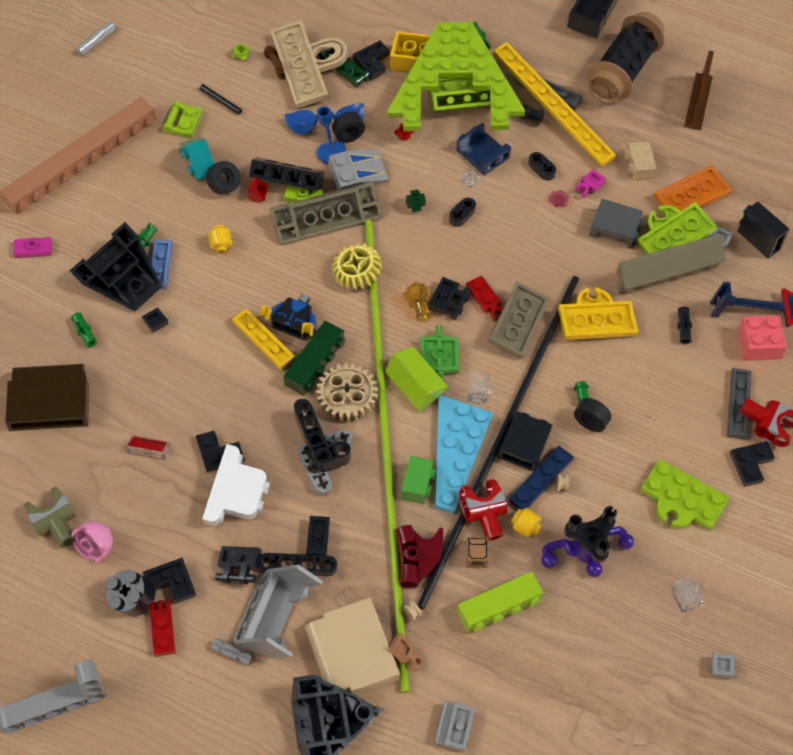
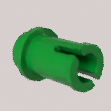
M586 381L575 383L574 391L577 393L578 405L584 398H589V385L586 384Z

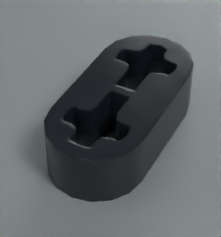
M539 152L531 153L528 160L529 167L542 179L547 181L553 180L556 175L555 165Z
M464 198L455 206L449 216V222L452 226L460 227L464 225L474 214L476 209L475 200Z

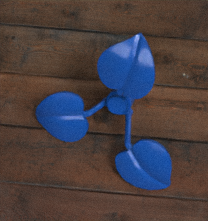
M364 103L345 106L339 109L335 115L327 106L319 107L316 115L310 110H299L285 114V119L289 128L294 133L300 135L310 133L312 126H316L318 121L322 126L326 127L329 143L320 145L317 155L320 161L328 164L329 156L346 151L343 142H332L329 125L332 123V118L335 120L339 115L353 111L358 113L363 121Z

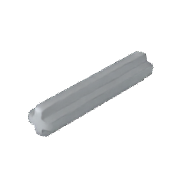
M111 21L106 23L76 48L77 54L80 56L86 54L116 29L115 24Z

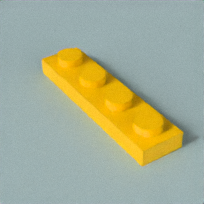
M247 308L232 318V323L280 371L295 361V355Z

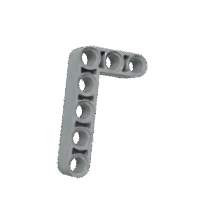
M85 660L74 666L77 676L75 681L0 707L1 732L11 733L105 698L104 686L94 661Z

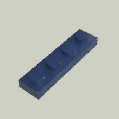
M558 445L511 495L509 502L521 510L530 508L556 480L557 475L561 474L569 466L574 456Z

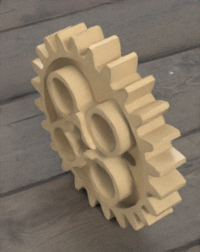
M345 363L344 368H341L337 364L336 370L330 367V373L324 371V378L319 377V383L316 385L317 403L320 404L321 410L325 409L326 415L332 413V419L339 416L340 421H342L346 417L347 421L350 422V418L354 417L357 421L359 414L364 418L365 411L371 413V407H375V401H378L377 381H373L374 375H369L368 369L362 372V366L356 369L354 363L351 367H348L347 363Z

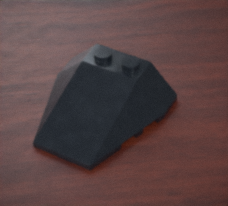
M124 222L111 233L112 239L88 260L85 261L83 258L69 271L82 285L136 312L162 288V285L138 235Z

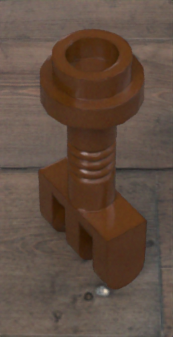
M271 45L266 46L264 49L265 57L272 61L278 78H285L280 58L277 59L276 48Z

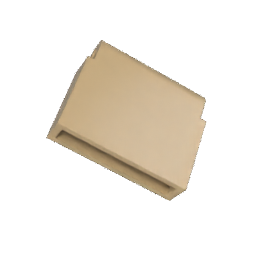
M371 597L323 614V618L310 622L305 626L306 634L324 681L332 685L335 684L358 696L400 680L398 667L393 654L388 650L389 644Z

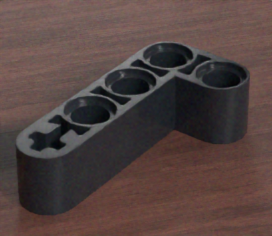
M303 398L296 400L294 403L295 420L315 468L319 472H327L347 465L351 460L350 445L345 441H338L328 445L310 401ZM314 442H320V444H318V445H314V444H312V443H314ZM339 452H345L346 454H344V455H339L338 453H339ZM321 458H326L327 460H326V461H320L319 459H321Z

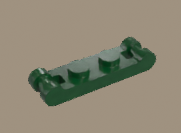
M328 49L318 53L322 60H325L330 56L328 55L329 53L334 54L336 50ZM348 57L341 66L333 68L356 88L363 81L366 82L370 79V74L366 70L363 71Z

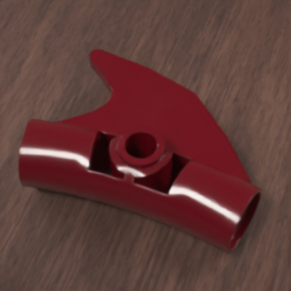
M403 525L395 530L400 553V585L402 587L417 588L418 584L439 563L443 548V528H439L431 539L422 538L413 529L412 525Z

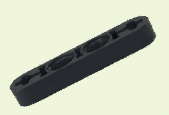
M263 553L261 554L258 566L259 571L264 573L268 569L275 568V560H278V568L282 567L281 564L284 560H290L293 565L299 564L301 567L303 562L311 561L314 565L307 571L315 576L328 577L337 572V561L333 556ZM265 560H269L270 564H268V567H264L263 563H265ZM316 561H319V565H320V566H319V570H316V569H317V562H316ZM327 562L331 564L329 570L325 567Z

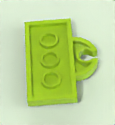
M696 202L682 211L674 206L662 205L658 207V211L664 214L665 217L662 219L657 218L656 212L652 210L648 218V228L650 231L638 238L637 243L646 254L707 238L715 233L718 227Z
M660 458L640 492L657 501L656 515L661 523L666 521L667 514L676 516L677 519L672 521L670 526L672 529L685 528L694 521L711 531L730 499L729 496Z

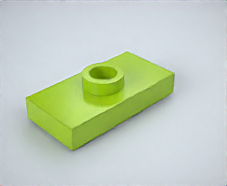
M288 185L284 201L294 202L323 194V190L315 191Z

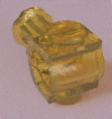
M413 283L406 287V291L402 293L404 302H408L409 307L416 311L417 321H428L432 318V312L427 307L429 303L428 298L430 297L429 287H425L424 283Z

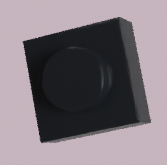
M158 307L142 316L144 323L152 333L169 324L167 318Z

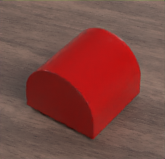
M257 177L252 178L247 198L257 203L265 201L268 186Z

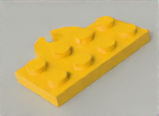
M595 287L594 295L597 299L590 298L588 295L590 290L585 288L579 293L576 304H559L558 311L565 340L637 336L639 333L632 302H613L611 296L603 289Z

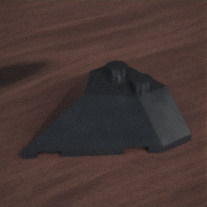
M317 675L293 678L291 706L297 746L301 755H338L384 710L335 684L332 685L322 680Z

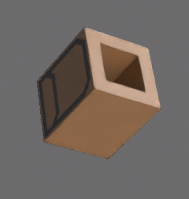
M480 535L467 537L466 568H487L488 537Z

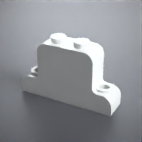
M226 444L202 518L205 525H219L223 522L225 514L252 520L257 516L258 512H262L264 506L262 497L263 494L268 493L270 482H267L266 474L263 470L241 464L243 455L240 454L236 446Z

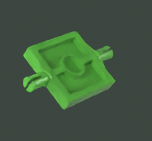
M439 325L435 326L434 336L420 337L421 356L443 381L444 374L446 373L459 374L458 337L444 336L443 326L441 325L440 332Z

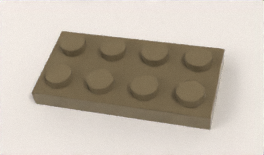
M517 281L488 342L522 359L550 298Z

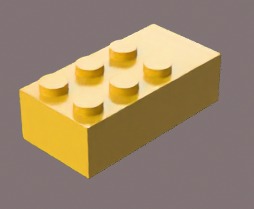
M396 31L390 54L391 70L410 72L431 35Z

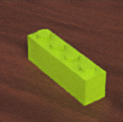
M531 571L457 605V614L467 633L472 631L479 632L489 623H499L509 614L514 616L527 606L534 607L541 602L540 600H542L544 592Z

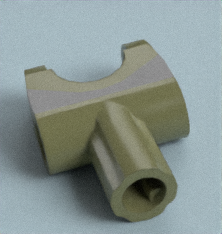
M57 487L51 489L54 498L49 507L38 509L31 505L29 501L24 506L38 535L42 536L50 531L59 547L63 548L70 546L76 540L75 536L72 537L73 531L67 521L76 517V514L65 495Z

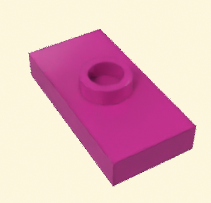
M51 237L14 239L13 255L15 258L52 256Z

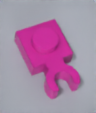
M593 169L582 178L581 183L577 184L575 192L583 190L582 197L585 198L590 190L595 193L606 184L607 179Z

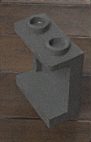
M601 199L589 236L596 238L598 232L628 241L627 247L631 248L632 243H636L639 236L637 229H641L644 219L641 218L643 211Z

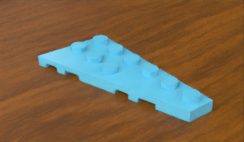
M440 395L438 403L435 508L454 515L460 501L459 489L462 485H466L493 418V412Z

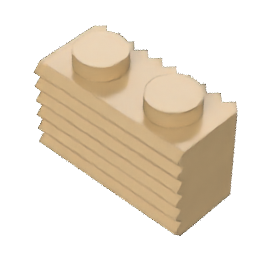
M649 141L628 143L627 149L624 151L625 160L629 161V174H632L634 180L654 178L656 163Z

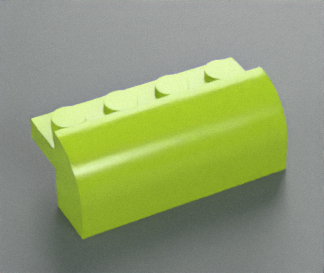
M473 77L438 78V91H429L432 112L490 106V90H473Z

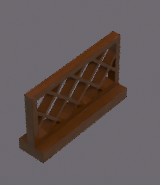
M714 51L708 52L703 72H696L684 127L701 131L713 78L709 73Z

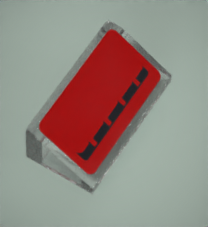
M132 435L126 444V451L128 454L166 460L170 442Z

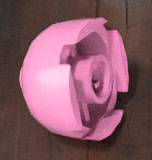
M97 521L85 522L74 529L71 534L72 537L75 536L76 541L73 544L79 554L88 561L92 558L95 560L93 563L102 561L110 553L113 546L111 530L106 525Z

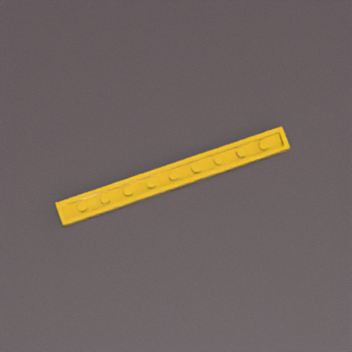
M508 42L494 50V55L602 168L616 159V154Z

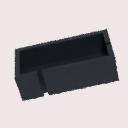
M577 0L569 13L567 27L598 38L618 0Z

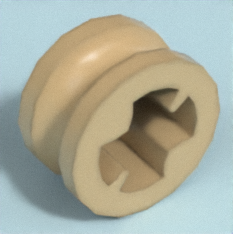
M561 474L557 475V491L564 489L565 492H568V474L564 476Z
M411 600L408 606H403L405 614L411 621L414 622L417 616H422L420 608L414 601Z

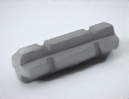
M218 638L212 644V650L218 653L222 652V655L236 661L239 660L244 665H248L252 659L251 653L247 651L242 652V649L229 643L224 644V641Z

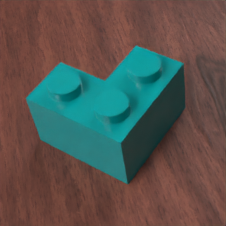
M198 137L180 143L179 153L182 159L184 158L185 161L189 162L188 171L190 176L197 180L206 177L208 169L214 164L206 139Z

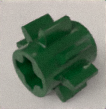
M418 189L410 190V195H406L407 208H412L413 212L422 211L421 207L426 206L424 193H420Z

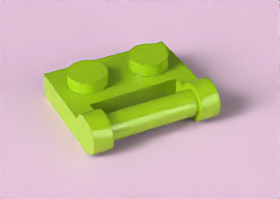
M174 101L171 106V113L167 122L163 124L162 130L168 134L192 139L203 110L202 108ZM178 112H182L177 127L173 126Z

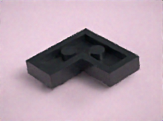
M379 40L354 53L353 60L363 71L366 70L370 74V79L372 80L385 73V67L379 60L389 56L390 50Z
M215 430L196 435L206 472L218 470L226 445L219 446ZM239 441L229 444L236 446L240 454L243 455Z
M767 441L731 449L730 451L731 458L744 487L762 483L764 477L758 465L772 462L775 459Z
M183 557L143 571L144 576L153 582L155 591L170 586L176 603L196 597Z

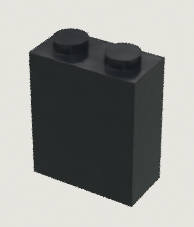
M759 201L753 205H748L743 211L744 215L739 221L740 225L737 232L769 259L781 250L790 229Z
M516 411L500 447L498 459L534 472L548 442L553 425L546 420H539L527 413Z

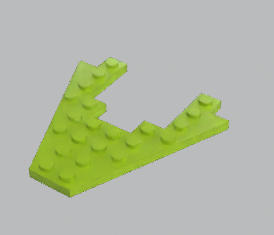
M438 22L387 110V118H403V131H421V91H438V78L473 77V90H490L491 130H509V116H525L524 107L472 22Z

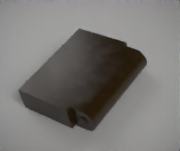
M84 363L15 367L12 369V381H8L5 419L9 431L88 427L89 383Z

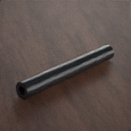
M204 84L200 86L199 89L225 107L238 115L242 113L240 107Z

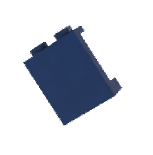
M481 123L457 139L456 151L485 176L510 158L511 146L507 143L501 146L485 132V124Z

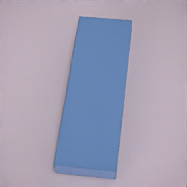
M154 240L151 264L161 282L162 288L160 290H167L173 241Z

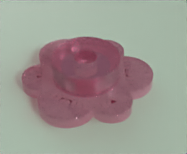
M563 190L553 191L548 200L555 207L559 205L564 207L568 203L569 196L565 195L566 193Z

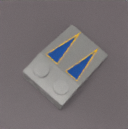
M377 149L345 151L329 156L328 167L337 190L368 182H374L375 186L389 181Z

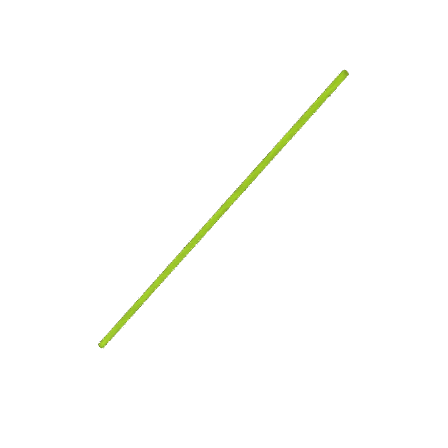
M368 219L365 221L366 243L368 247L371 246L374 249L372 220ZM376 277V282L371 281L370 295L396 634L402 633L405 637L398 541L395 533L397 528ZM399 661L401 693H408L407 663L402 664Z

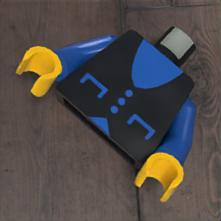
M301 294L298 300L289 297L284 302L273 307L261 306L259 316L264 315L266 320H269L271 317L272 328L304 341L306 334L310 333L309 335L312 336L313 331L317 328L316 316L312 313V306L308 304L310 298L307 295Z

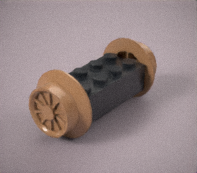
M639 12L624 19L620 33L601 60L594 63L589 69L590 81L588 87L596 99L611 104L617 100L625 99L631 94L632 82L651 54L659 51L664 45V26L656 15L650 12Z

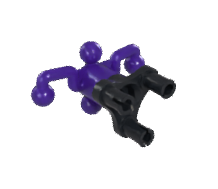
M607 506L600 517L590 522H582V518L574 514L570 516V520L564 528L565 535L574 541L560 539L545 544L542 548L543 556L541 563L546 568H553L557 564V557L550 551L565 547L569 556H577L582 562L588 563L586 570L589 576L598 577L603 571L600 563L605 562L609 555L610 542L608 541V536L619 534L618 543L623 549H630L634 545V538L623 527H614L617 510L615 509L612 512L614 508L612 506Z

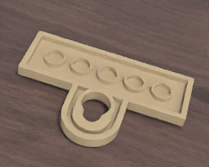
M302 20L270 30L296 108L298 109L328 99V92L321 72L339 67L347 60L348 49L345 42L339 38H327L310 44ZM328 49L336 50L334 54L325 60L316 59L317 54Z

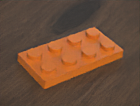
M711 165L656 191L653 197L661 206L670 205L682 211L695 202L700 208H703L730 195L733 189Z

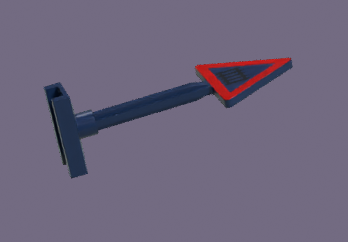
M723 281L710 300V305H715L711 317L718 318L726 306L733 307L734 305L784 312L785 325L790 327L793 325V293L782 288V303L737 298L732 295L731 283Z

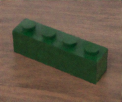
M324 321L285 373L284 386L303 396L307 391H311L316 378L322 376L327 363H331L335 357V352L338 348L341 349L345 343L344 330Z

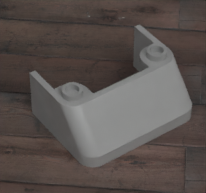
M299 564L266 570L261 575L234 636V643L242 648L273 659L292 657L293 653L285 648V641L279 638L294 602L304 600L308 596L309 587L322 585L323 581Z

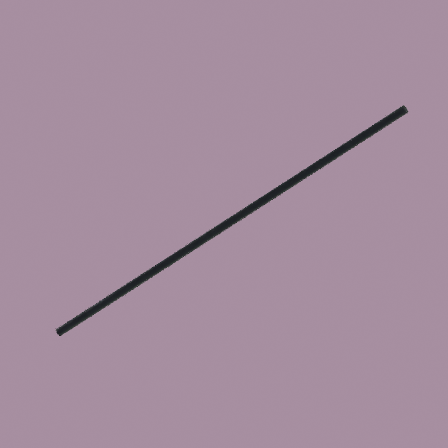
M572 277L560 304L569 303L579 277ZM558 308L472 488L477 496L499 452L513 417L522 403L560 322ZM461 511L443 549L441 559L435 566L417 604L420 609H425L466 522L463 511Z

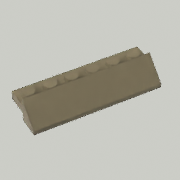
M374 182L269 208L273 222L272 225L280 245L365 223L368 219L376 220L383 218Z
M721 234L619 262L616 272L619 277L618 293H631L640 288H648L654 284H663L668 280L680 279L689 274H698L703 270L717 268L720 263L726 262Z

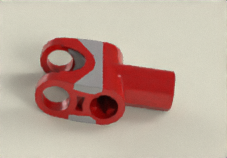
M747 397L739 412L757 422L754 429L755 434L775 446L787 447L791 442V436L782 426L793 428V422L788 420L789 417L793 418V410L776 400L768 401L766 406L763 407Z
M494 479L487 480L486 498L478 497L469 485H462L459 489V498L466 521L474 522L479 520L485 537H488V541L501 538L503 532L497 516L506 515L508 509L498 482Z

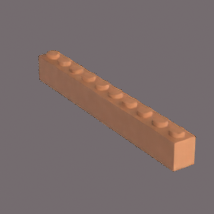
M142 97L138 98L0 190L3 202L15 214L25 210L29 205L40 200L44 195L53 191L65 181H68L78 172L83 171L103 155L111 152L115 147L139 133L140 130L151 125L156 120L154 108Z

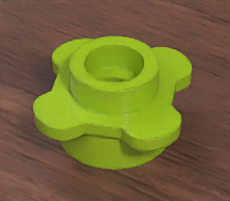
M237 44L231 55L233 58L245 61L247 60V55L251 53V49L247 48L244 44Z

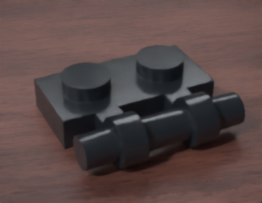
M442 277L428 303V309L445 315L447 310H450L452 312L450 318L456 320L462 314L463 306L470 298L471 289L465 287L461 291L459 290L460 283ZM454 297L458 298V302L456 304L452 302Z
M222 546L217 565L224 569L223 573H216V581H222L224 584L239 582L243 585L255 583L256 575L249 574L250 570H258L262 550L259 547ZM233 569H240L239 574H233L232 572Z

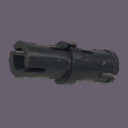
M686 306L678 308L679 322L677 323V328L680 331L681 344L692 342L690 308Z

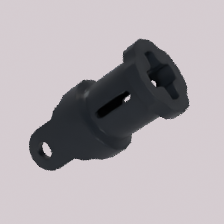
M522 104L525 109V116L516 117L523 120L528 119L540 125L544 118L545 110L542 109L540 111L531 108L530 105Z

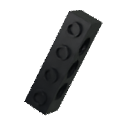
M256 157L251 160L249 177H257L262 180L318 191L322 189L325 171Z

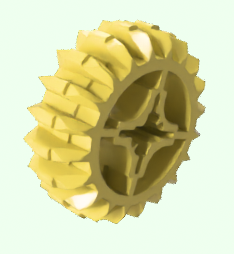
M357 243L354 247L350 244V248L344 247V251L338 252V257H334L332 267L335 279L341 286H346L349 290L352 287L357 291L358 287L364 289V285L371 286V281L376 282V276H380V270H382L381 258L376 250L371 246L368 247L365 243L362 246Z

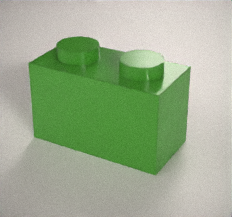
M410 456L401 491V499L425 504L426 497L430 498L432 486H429L430 480L435 478L436 468H433L434 460Z

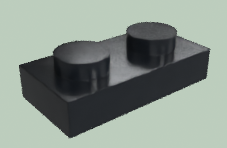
M310 516L306 554L327 555L330 517Z

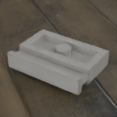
M445 701L435 745L439 744L447 748L466 752L475 708Z

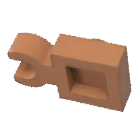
M402 633L396 635L388 650L402 664L407 663L408 668L412 672L420 669L418 665L423 662V659L420 655L413 652L415 647Z

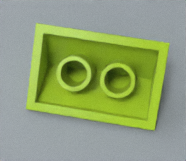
M413 346L394 353L385 370L386 374L420 413L449 388Z

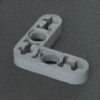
M346 429L338 430L325 436L329 444L334 443L333 439L335 442L343 441L340 440V437H344L345 439L347 438L346 442L350 446L352 445V434ZM314 442L312 444L318 445L320 444V442ZM303 444L298 451L299 459L316 494L327 496L332 491L331 479L327 472L316 474L310 472V468L314 464L304 454V451H308L306 444ZM320 478H322L323 484L326 485V489L320 487Z

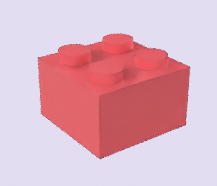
M780 316L742 318L738 332L744 361L782 359L787 345Z

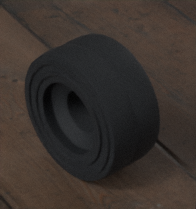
M349 111L335 118L332 123V131L339 142L349 143L362 136L365 131V125L358 113Z
M220 161L208 169L206 182L214 193L220 195L228 194L239 186L240 173L233 163ZM221 173L227 177L225 183L220 180Z
M592 398L581 400L574 411V417L577 422L593 432H602L612 417L611 412L604 404Z

